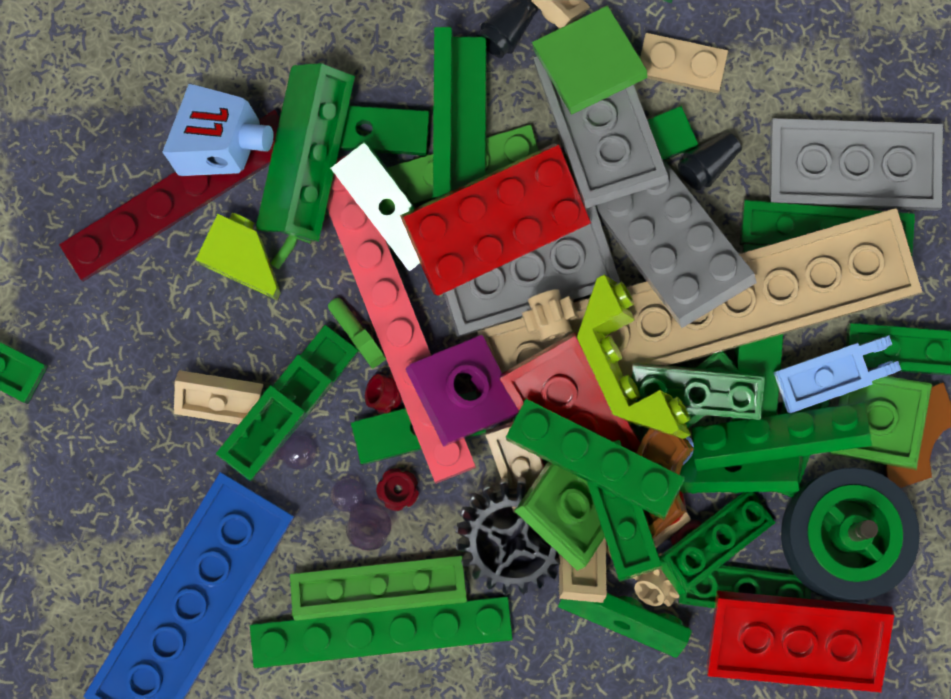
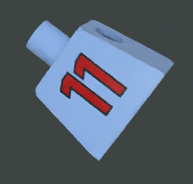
M189 84L162 152L176 173L181 176L239 173L244 170L251 150H270L273 144V130L269 125H260L258 117L249 102L244 98Z

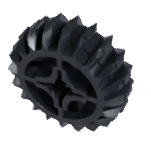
M523 477L519 478L517 488L510 489V483L507 478L501 479V491L498 492L490 483L484 485L486 499L480 494L473 493L470 496V502L474 508L462 507L460 516L465 521L457 523L455 531L460 536H463L456 542V549L466 552L461 560L463 566L476 565L472 571L474 580L480 579L486 574L488 576L486 587L489 590L495 587L497 581L502 582V590L505 595L510 593L511 584H518L519 591L524 595L528 592V582L530 581L541 590L544 587L542 574L555 579L558 576V569L555 565H560L559 553L547 542L540 540V535L534 532L516 512L506 517L494 514L493 517L490 516L491 513L498 509L517 507L528 492V490H525L526 479ZM522 522L521 537H516L514 542L511 541L506 550L507 535H512L515 530H518ZM479 529L488 532V538L498 544L499 548L495 559L482 546L478 533ZM518 556H527L534 559L525 564L510 565L513 559Z

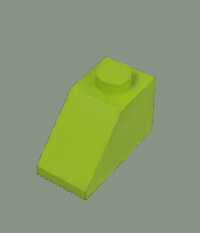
M231 213L229 219L217 214L195 260L203 267L278 300L281 292L262 239L257 231L252 230L255 223L235 213Z

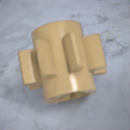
M555 289L528 299L531 310L522 313L528 333L534 334L539 332L543 342L562 337L573 331L570 321L579 317L573 299L570 296L562 299L559 289Z
M661 569L633 577V579L637 580L635 584L637 596L648 605L660 606L664 602L665 605L670 607L675 599L680 597Z

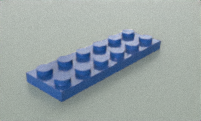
M220 472L83 697L85 699H185L295 516Z

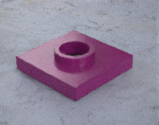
M483 335L411 363L405 368L443 447L516 416L519 413L517 406L500 381V374L502 373ZM464 372L473 376L470 380L475 384L478 395L481 394V396L477 400L472 401L461 398L456 393L453 385L456 375Z

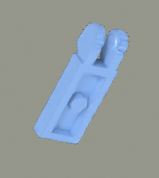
M884 336L861 345L855 343L773 372L787 412L792 413L872 385L873 380L900 371L901 367L898 361H888L868 370L863 358L865 354L876 353L892 345L890 336Z

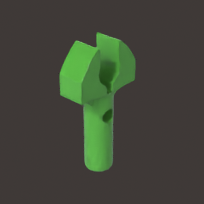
M341 298L333 299L328 304L329 311L349 335V338L369 366L374 369L385 361L386 358Z

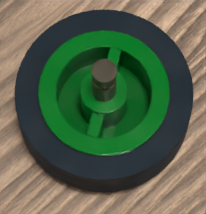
M842 468L809 481L793 496L784 513L781 526V541L789 567L807 588L828 599L857 601L880 596L896 587L907 576L916 560L920 532L918 519L910 500L893 481L872 470Z

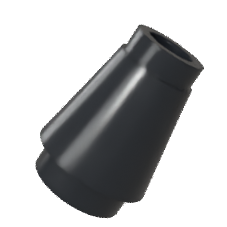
M513 0L481 24V32L477 37H484L486 39V50L490 54L503 58L506 53L511 54L514 52L533 16L537 13V9L530 0Z
M725 132L721 136H717L684 153L683 160L678 163V170L686 183L693 189L700 190L702 187H711L735 159L736 155L742 151V147L733 134Z

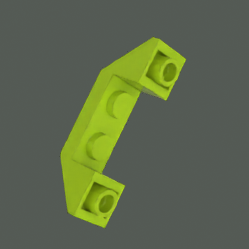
M605 274L598 277L577 339L613 415L628 422L685 439L691 435L685 424L690 421V417L679 397L673 399L671 395L659 390L636 402L640 398L638 388L628 374L623 375L617 363L622 359L616 343L610 336L605 337L635 320L629 308L634 305V301L623 282L617 284V282Z

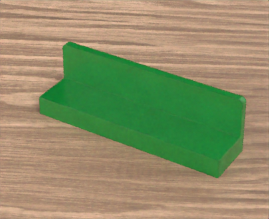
M434 27L433 200L485 176L486 39L484 37H452L451 27Z
M322 63L293 65L291 67L257 219V230L281 232L307 241L319 242L334 175L331 167L337 161L355 76Z

